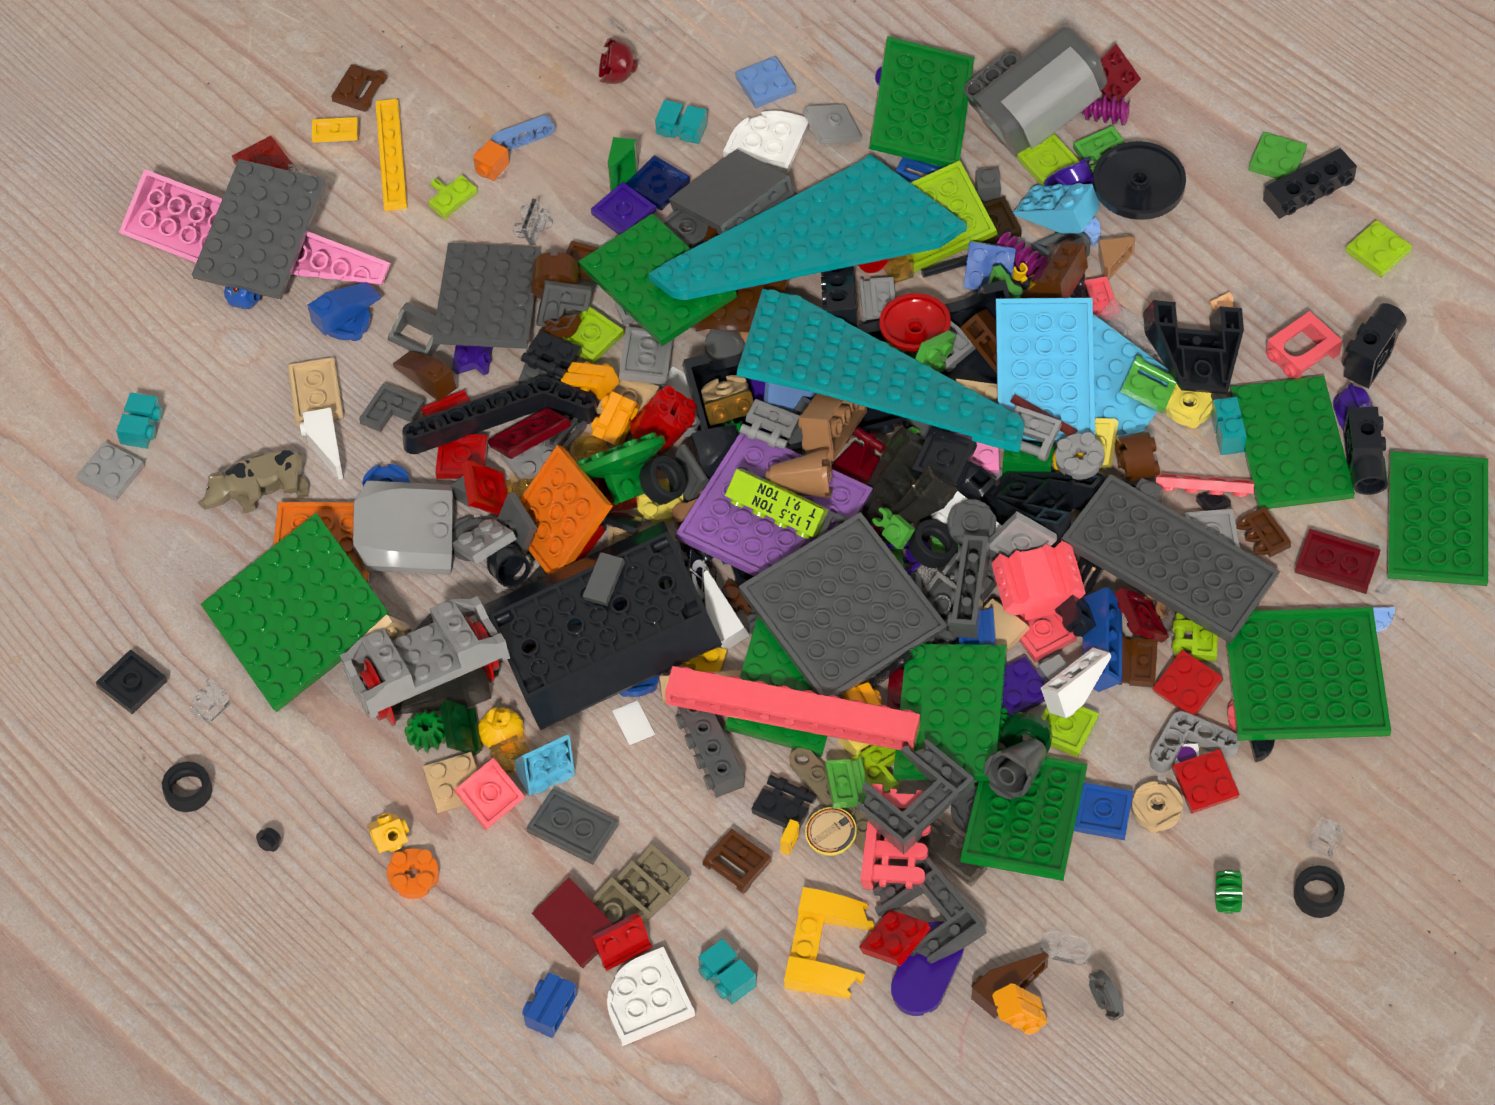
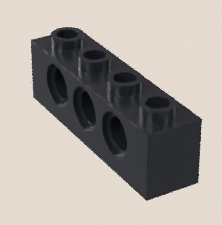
M1339 148L1265 186L1263 201L1279 219L1286 215H1292L1296 210L1313 204L1317 199L1329 196L1335 190L1350 185L1355 179L1357 166Z
M854 266L821 272V276H824L821 277L822 303L827 305L822 306V309L857 327Z

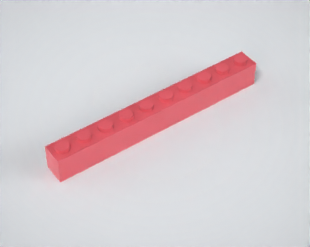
M672 666L665 690L667 705L901 750L909 745L910 750L914 752L920 729V714H916L911 710L901 711L891 709L885 705L875 706L865 704L860 700L849 701L834 695L824 696L809 690L798 691L787 686L777 687L767 685L762 681L752 682L742 680L736 676H721L711 671H695L689 667Z

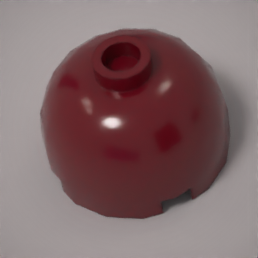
M608 38L604 45L608 49L605 54H601L599 77L602 78L600 82L607 84L622 83L628 79L631 72H635L637 60L633 59V52L629 45L623 41Z

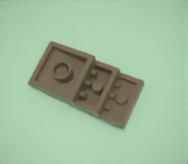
M651 844L635 863L631 861L615 879L611 877L591 901L613 924L635 913L641 916L643 924H645L675 896L690 878Z

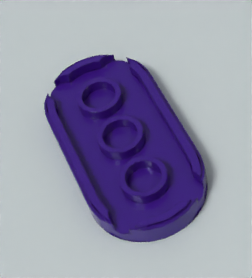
M929 922L928 924L931 929L927 934H929L931 931L939 927L944 922ZM964 948L932 964L928 963L927 957L918 953L914 957L909 955L904 963L898 967L891 983V995L897 1008L911 1016H921L929 1011L931 1013L936 1010L941 1004L958 968Z

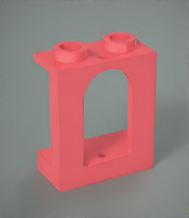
M1309 311L1268 339L1266 355L1271 362L1276 363L1283 370L1287 377L1299 379L1304 371L1327 355L1332 359L1340 355L1342 340ZM1301 331L1317 344L1305 354L1296 357L1290 356L1284 350V344Z

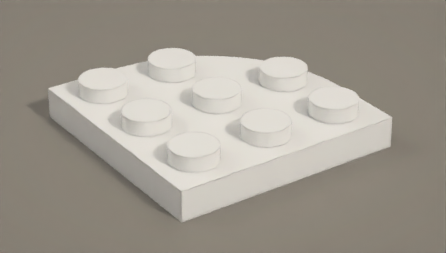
M784 111L761 112L760 116L751 119L748 117L735 127L723 150V157L738 149L788 174L810 125L806 117Z
M664 947L628 962L616 974L610 991H608L607 1005L609 1017L622 1046L695 1016V1011Z

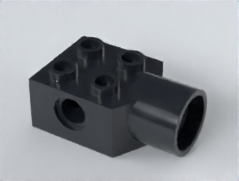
M1382 303L1378 305L1366 324L1361 323L1356 333V339H1351L1345 349V352L1348 354L1342 365L1345 367L1343 377L1368 389L1390 358L1397 338L1407 323L1405 314L1398 307Z
M1378 407L1348 408L1343 431L1346 461L1349 474H1352L1353 487L1357 493L1363 495L1380 493L1388 486L1386 464L1383 456V451H1386V438L1381 437L1384 422L1383 416H1379Z

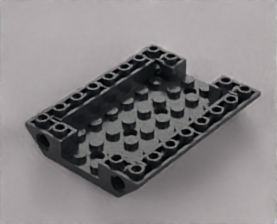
M664 521L484 604L491 623L506 641L510 659L507 660L540 730L672 669V666L677 667L722 645ZM600 552L623 558L625 561L608 606L587 601L583 598ZM669 579L673 581L670 588H660L663 580ZM626 601L627 606L621 611L614 609L617 602ZM574 622L582 623L580 630L577 632L569 631L570 625ZM527 644H536V649L532 653L524 652V647Z

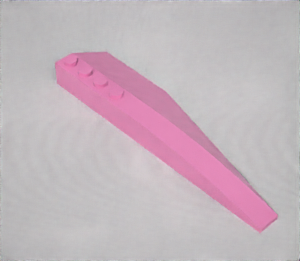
M144 169L119 233L196 263L222 198ZM308 232L291 275L382 285L391 263Z

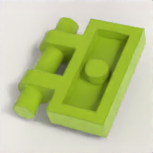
M1176 613L1172 630L1175 632V639L1172 641L1174 658L1183 650L1192 651L1191 656L1197 660L1216 661L1218 636L1191 620H1185L1183 615ZM1185 632H1192V639H1185Z

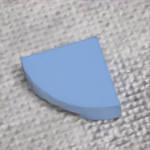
M1096 217L1089 222L1082 232L1090 239L1092 247L1099 242L1101 236L1100 222Z
M1373 607L1377 632L1386 629L1391 624L1395 607Z

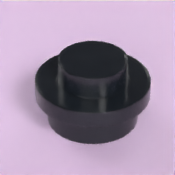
M267 827L257 833L256 839L261 849L274 852L280 847L281 836L276 830Z

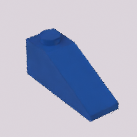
M367 282L326 292L308 304L311 322L326 336L380 300L381 296Z

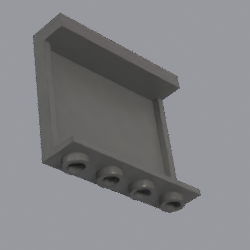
M736 149L670 197L669 201L673 212L679 209L716 229L718 235L785 201L794 194L789 175Z

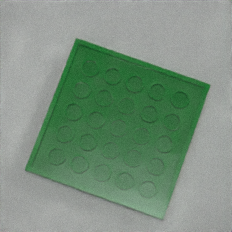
M317 513L200 604L272 709L276 712L341 662L340 655L346 653L386 614L392 616Z
M1373 607L1254 611L1233 642L1229 643L1226 641L1237 741L1382 737L1391 735Z

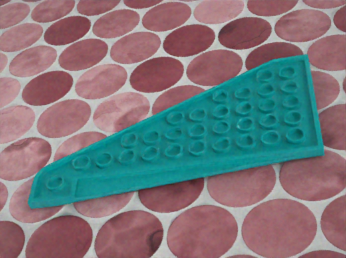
M870 154L843 171L678 255L650 272L649 280L672 298L690 300L938 249L965 232L967 224Z
M762 289L736 376L830 396L972 437L974 442L1020 452L1025 424L1019 414L1013 413L974 390L935 371L930 366L924 365L889 346L886 342L880 341L845 322V320L827 313V311L806 301L799 295H789L776 290Z

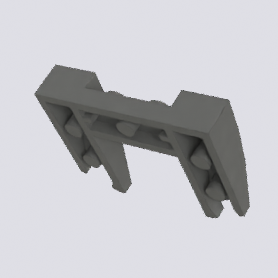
M927 739L924 740V749L912 752L909 745L901 749V753L933 783L903 812L900 811L867 782L862 787V792L867 794L864 805L861 803L856 805V809L902 854H905L921 839V833L951 804H958L974 788V777Z
M927 856L924 860H916L915 867H920L925 872L926 879L922 884H913V889H906V884L887 883L886 887L877 886L874 888L873 894L874 896H880L881 906L875 907L879 917L886 914L889 910L905 905L922 894L927 897L946 922L927 934L910 955L914 957L918 953L927 957L928 963L932 964L970 945L987 932L983 922Z

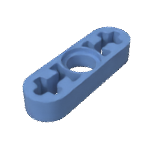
M543 115L495 133L490 140L510 151L550 136L555 130V125L549 116ZM527 132L523 136L518 137L520 134Z

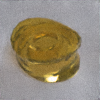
M593 436L578 437L570 445V455L576 461L590 458L594 454L609 450L604 440Z

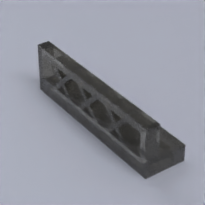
M937 818L930 824L931 832L927 836H921L918 843H923L927 846L928 856L972 887L987 871L988 867L960 862L965 838Z

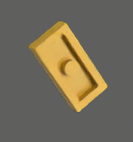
M357 117L312 119L313 143L358 140Z

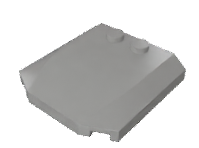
M366 481L354 501L353 550L359 556L363 569L366 571L450 574L452 561V486L444 484Z

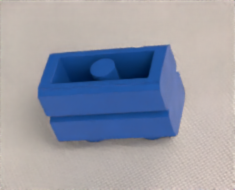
M548 973L544 980L540 979L534 991L536 995L532 1002L527 1001L522 1015L524 1016L525 1026L553 1038L577 996V987L571 981Z

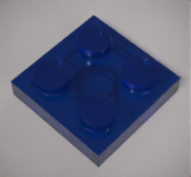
M654 155L626 185L662 211L670 203L669 198L690 183V176Z

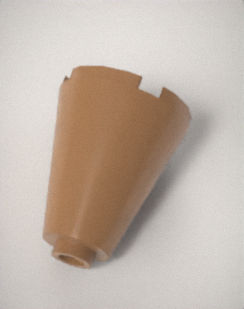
M829 449L770 465V470L766 471V480L796 494L832 498L833 488H829V483L833 481L831 456L830 454L828 455Z

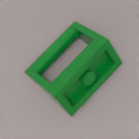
M613 137L608 158L610 192L622 182L627 185L637 175L636 139Z

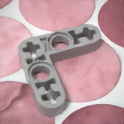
M1179 711L1174 713L1152 750L1149 763L1151 768L1157 772L1169 771L1186 741L1194 744L1198 743L1199 746L1211 751L1220 749L1223 756L1231 757L1238 753L1240 741H1237V734L1190 713ZM1206 730L1212 736L1205 738L1200 736L1198 732ZM1173 738L1178 741V744L1169 745L1165 740ZM1163 752H1165L1167 754L1166 759H1164L1162 762L1159 761L1163 755Z

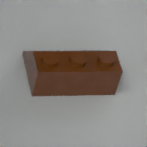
M1073 241L1061 242L1043 259L1021 298H1069L1088 267L1084 243H1075Z

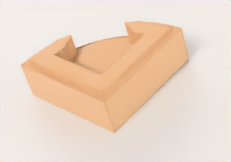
M1230 292L1210 301V307L1214 312L1220 306L1233 307V296Z

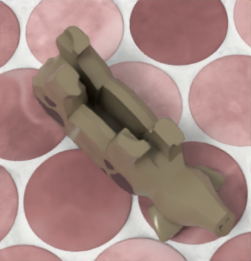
M280 450L268 454L256 453L249 459L234 463L221 473H212L208 476L205 496L198 504L206 510L223 505L230 499H234L243 507V513H248L256 509L255 502L262 499L261 496L272 494L279 489H284V493L292 494L296 492L297 499L308 497V484L302 478V454L293 450Z

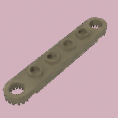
M802 748L793 750L789 757L792 770L799 776L809 791L817 795L816 799L824 808L832 807L824 765L811 750ZM800 756H805V758L809 759V762L805 765H799L795 761ZM856 807L840 808L847 811L853 817L857 827L854 844L864 853L868 820ZM881 834L880 840L884 841L885 837ZM878 858L877 864L882 863V858Z

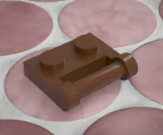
M351 64L331 96L332 102L366 112L371 106L370 101L376 91L387 80L386 73L381 70L375 72ZM372 81L363 97L359 98L368 82Z
M731 829L709 852L702 865L709 870H715L737 886L736 889L744 894L749 890L755 879L772 862L770 855ZM722 855L746 873L745 876L742 878L718 861L720 856Z

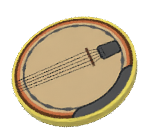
M828 807L817 811L811 816L807 822L805 834L808 844L814 851L822 855L834 856L845 852L852 846L856 839L857 827L853 817L847 811Z

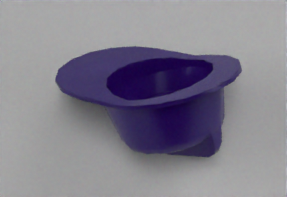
M1085 158L1077 164L1055 172L1044 181V186L1056 184L1074 185L1076 183L1093 185V173L1088 165L1091 158Z
M1352 383L1348 384V387L1336 395L1333 400V408L1343 431L1348 408L1373 407L1366 390L1353 386Z

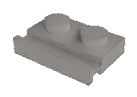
M893 277L870 278V281L859 279L863 322H867V320L879 321L884 307L895 299Z

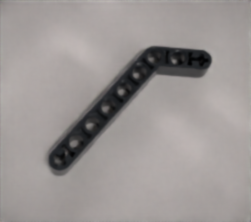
M545 376L538 377L406 424L402 430L403 448L409 454H419L459 440L470 434H475L535 413L546 407L563 416L565 414L569 415L571 420L575 417L579 423L586 421L587 424H590L597 417V398L590 392Z

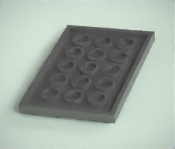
M239 159L193 269V279L230 288L244 289L247 292L281 300L327 185L326 179Z
M448 243L433 331V344L527 349L535 297L534 293H531L532 267L535 258L540 255V247Z

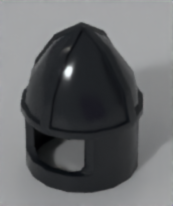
M970 460L958 488L952 487L967 499L980 500L997 480L982 467V464L980 465Z
M510 543L487 557V569L490 575L504 587L511 588L522 584L530 573L528 559L515 544ZM523 563H525L526 569L524 574L519 579L514 580L513 576L521 570Z

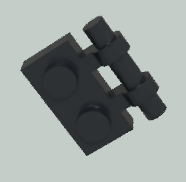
M540 330L529 345V353H532V355L523 353L521 361L527 363L530 368H539L546 371L547 375L563 378L567 370L561 367L569 368L572 362H576L582 353V348Z
M770 775L767 784L774 787V790L770 792L764 788L762 789L751 808L752 814L784 828L787 827L791 819L799 822L800 829L809 814V808L802 806L804 801L814 804L817 795L809 792V789L804 786L797 787L788 783V779ZM786 792L795 796L794 800L791 801L782 797L783 793Z

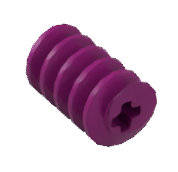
M1104 94L1101 100H1095L1084 109L1082 115H1085L1086 121H1089L1093 115L1095 122H1098L1102 116L1104 123H1107L1111 117L1112 124L1114 125L1120 119L1121 125L1125 126L1129 117L1131 99L1126 104L1125 98L1122 96L1120 101L1116 102V97L1113 95L1111 100L1108 101L1107 95Z
M1011 232L1004 233L996 245L1016 247L1014 267H1016L1018 272H1021L1019 266L1020 263H1024L1028 267L1026 277L1028 278L1035 274L1046 256L1039 258V251L1032 253V246L1025 248L1026 243L1024 241L1018 243L1019 238L1017 236H1013L1010 239Z

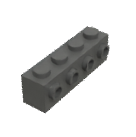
M964 535L963 544L958 548V561H960L959 568L955 569L954 582L957 585L956 590H952L951 594L953 612H949L948 627H952L953 637L978 639L990 558L989 537Z
M677 707L678 714L675 715L679 729L684 728L686 732L684 738L688 748L694 749L696 754L694 755V760L699 770L703 769L705 773L703 778L707 789H712L717 798L743 788L744 774L715 714Z

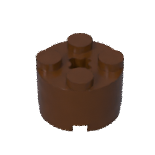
M549 252L536 257L532 267L531 293H534V296L541 299L545 280L578 285L579 269L576 259L558 252V256H550Z
M1144 430L1115 437L1118 441L1115 442L1118 468H1122L1125 471V475H1121L1122 479L1136 482L1140 481L1141 478L1151 479L1155 475H1160L1158 461H1154L1153 452L1157 450L1154 437L1150 438L1149 432Z

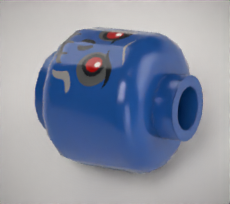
M226 286L224 289V297L231 307L251 309L260 299L259 294L247 292L244 289Z

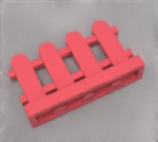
M872 784V787L900 811L907 809L923 793V790H917L916 794H899L897 789L892 788L890 793H885L883 784ZM868 821L860 879L863 888L873 890L875 882H879L880 887H886L887 883L906 884V889H913V884H922L926 879L925 872L922 868L915 867L916 860L927 858V846L916 842L905 854H902L886 838L884 841H881V834ZM931 825L921 833V836H927L931 832ZM878 858H882L881 865H877ZM906 859L908 860V867L889 865V860Z

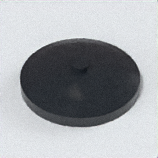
M1126 142L1114 146L1100 157L1094 169L1093 187L1099 201L1111 212L1129 219L1147 220L1163 216L1179 204L1185 192L1186 173L1180 160L1168 149L1150 142Z

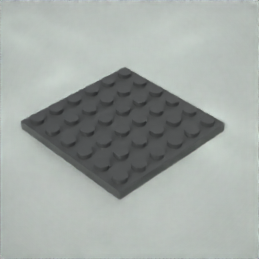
M861 512L741 584L738 589L813 691L824 696L834 695L840 697L888 667L906 651L908 653V650L911 651L913 648L923 645L944 632L948 626Z

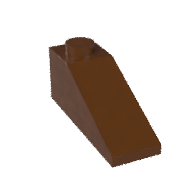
M985 309L976 313L960 329L997 374L996 320Z
M410 350L393 363L394 368L438 402L457 389L452 369L435 357Z
M1043 952L989 970L984 976H978L971 986V999L995 1019L998 1016V1007L995 1006L992 996L994 992L1011 983L1026 989L1048 967L1049 955Z

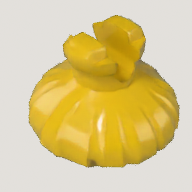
M505 707L489 709L488 713H485L478 724L480 741L487 748L497 751L508 750L517 745L524 734V723L521 716L514 710Z

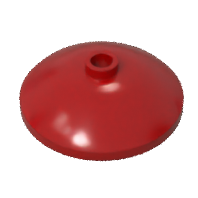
M911 293L890 301L881 312L879 325L882 336L889 344L905 351H918L922 342L949 331L951 318L947 307L939 299L927 294Z

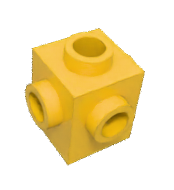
M395 813L381 814L376 818V821L366 824L373 844L379 853L387 850L389 852L396 851L402 848L404 843L408 842L406 833H409L408 826L404 818L400 819Z

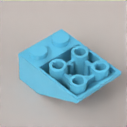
M1092 184L1036 185L1030 189L1013 213L1015 216L1061 234L1082 233L1099 210L1100 204Z
M568 734L514 760L516 773L529 796L535 793H542L550 786L566 782L575 775L570 736Z

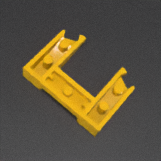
M803 887L791 954L788 958L784 978L785 989L846 999L851 998L848 988L854 981L862 984L865 974L818 962L817 957L824 923L871 931L874 929L873 921H867L864 910L868 909L867 903L843 895Z

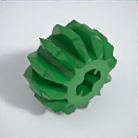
M424 709L423 714L419 715L415 712L414 719L408 718L407 727L404 730L405 736H407L408 744L410 746L414 745L417 752L424 748L428 753L431 747L438 750V743L445 744L446 738L442 716L438 717L436 711L428 714V711Z
M1225 869V871H1218L1216 873V909L1218 912L1233 914L1241 911L1242 874L1240 871Z

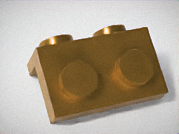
M745 390L706 402L704 404V411L710 426L746 416L754 402L750 390Z

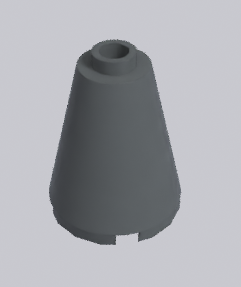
M1028 739L992 754L984 767V774L989 778L990 783L988 785L996 794L1006 799L1023 797L1030 790L1046 758L1047 751L1044 744L1037 739Z

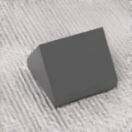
M462 476L451 485L453 498L468 507H472L468 505L464 476Z

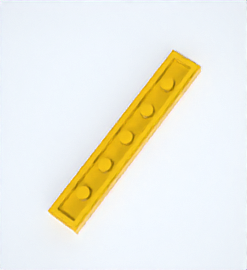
M398 98L375 101L384 211L407 209Z

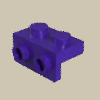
M456 345L452 370L456 374L477 369L481 374L487 375L489 373L493 347Z

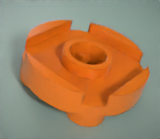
M411 848L392 855L387 867V878L392 890L394 889L400 896L407 899H417L429 893L428 890L436 886L439 880V869L430 851ZM412 869L420 871V873H416L415 878H410L407 872Z

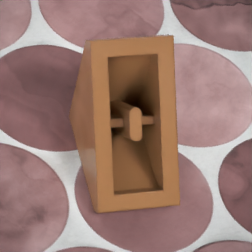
M1134 237L1099 240L1098 257L1102 277L1107 276L1109 281L1134 254Z

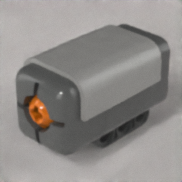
M1062 27L1023 58L1016 52H1005L969 80L964 86V92L970 105L979 114L986 127L1017 158L1018 153L1028 147L1033 149L1043 143L1101 96L1100 91L1107 84V76L1098 54L1072 28Z

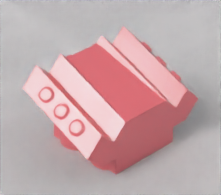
M1061 541L1055 548L1045 544L1043 547L1021 552L1016 550L1009 558L999 554L991 563L1004 611L1014 616L1021 615L1025 620L1057 614L1055 609L1070 596L1074 595L1080 599L1085 594L1073 547L1064 541Z

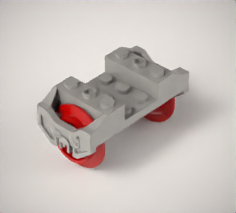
M478 596L471 599H450L430 608L434 623L392 641L383 628L360 638L346 653L340 655L345 674L368 718L376 717L379 721L386 718L391 726H394L396 722L391 706L478 668L481 669L485 678L490 683L494 682L493 671L499 669L498 660L505 661L510 659L504 637L501 633L497 632L491 623ZM475 615L477 621L472 623L468 617ZM364 663V670L357 674L354 666Z

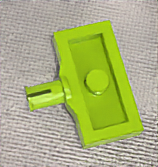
M462 175L447 185H444L438 178H434L430 185L438 191V194L428 201V205L445 220L475 196L477 188Z

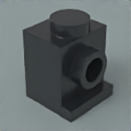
M1074 595L1070 596L1055 609V612L1062 616V624L1065 629L1071 633L1073 632L1077 637H1083L1096 626L1089 604Z

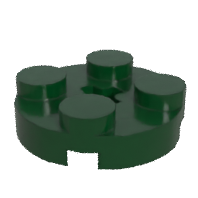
M1016 712L1004 723L1000 740L1006 748L1025 741L1022 734H1028L1033 739L1041 741L1048 753L1052 742L1051 725L1048 721L1033 714Z

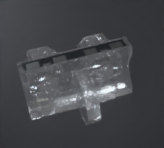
M532 198L530 205L521 206L519 212L524 222L515 223L513 228L516 237L526 238L530 245H536L540 232H543L544 229H550L553 224V219L549 216L550 212L540 206L539 198Z

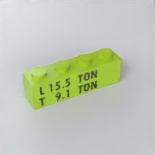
M743 468L736 469L725 494L726 497L731 499V504L743 508L744 505L753 509V514L761 518H765L767 515L775 519L774 524L785 529L790 526L796 529L795 533L806 539H809L810 536H818L829 512L828 508Z

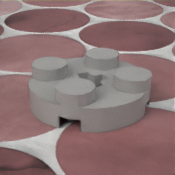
M1089 432L1069 435L1057 443L1055 452L1056 465L1061 473L1071 475L1073 479L1090 478L1097 474L1099 468L1104 463L1103 446ZM1077 453L1085 454L1083 455L1082 460H1079L1078 457L1073 456H1075Z

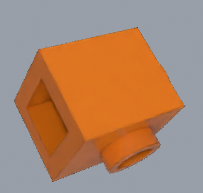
M488 140L474 154L475 172L483 178L486 177L495 181L509 165L508 149Z

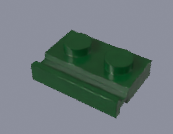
M445 700L440 704L447 748L465 753L471 751L473 755H477L482 751L475 708L471 707L469 709L466 708V705Z

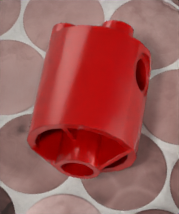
M665 386L632 419L630 431L633 439H640V437L653 432L657 436L662 435L666 443L656 454L666 453L695 422V402L692 399L686 398L672 386Z

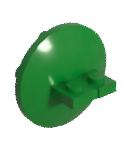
M653 432L640 437V439H633L608 451H602L590 456V458L577 461V464L590 479L605 478L613 502L616 505L632 499L634 496L637 497L645 494L640 485V470L645 462L650 460L665 445L666 441L664 436H657Z

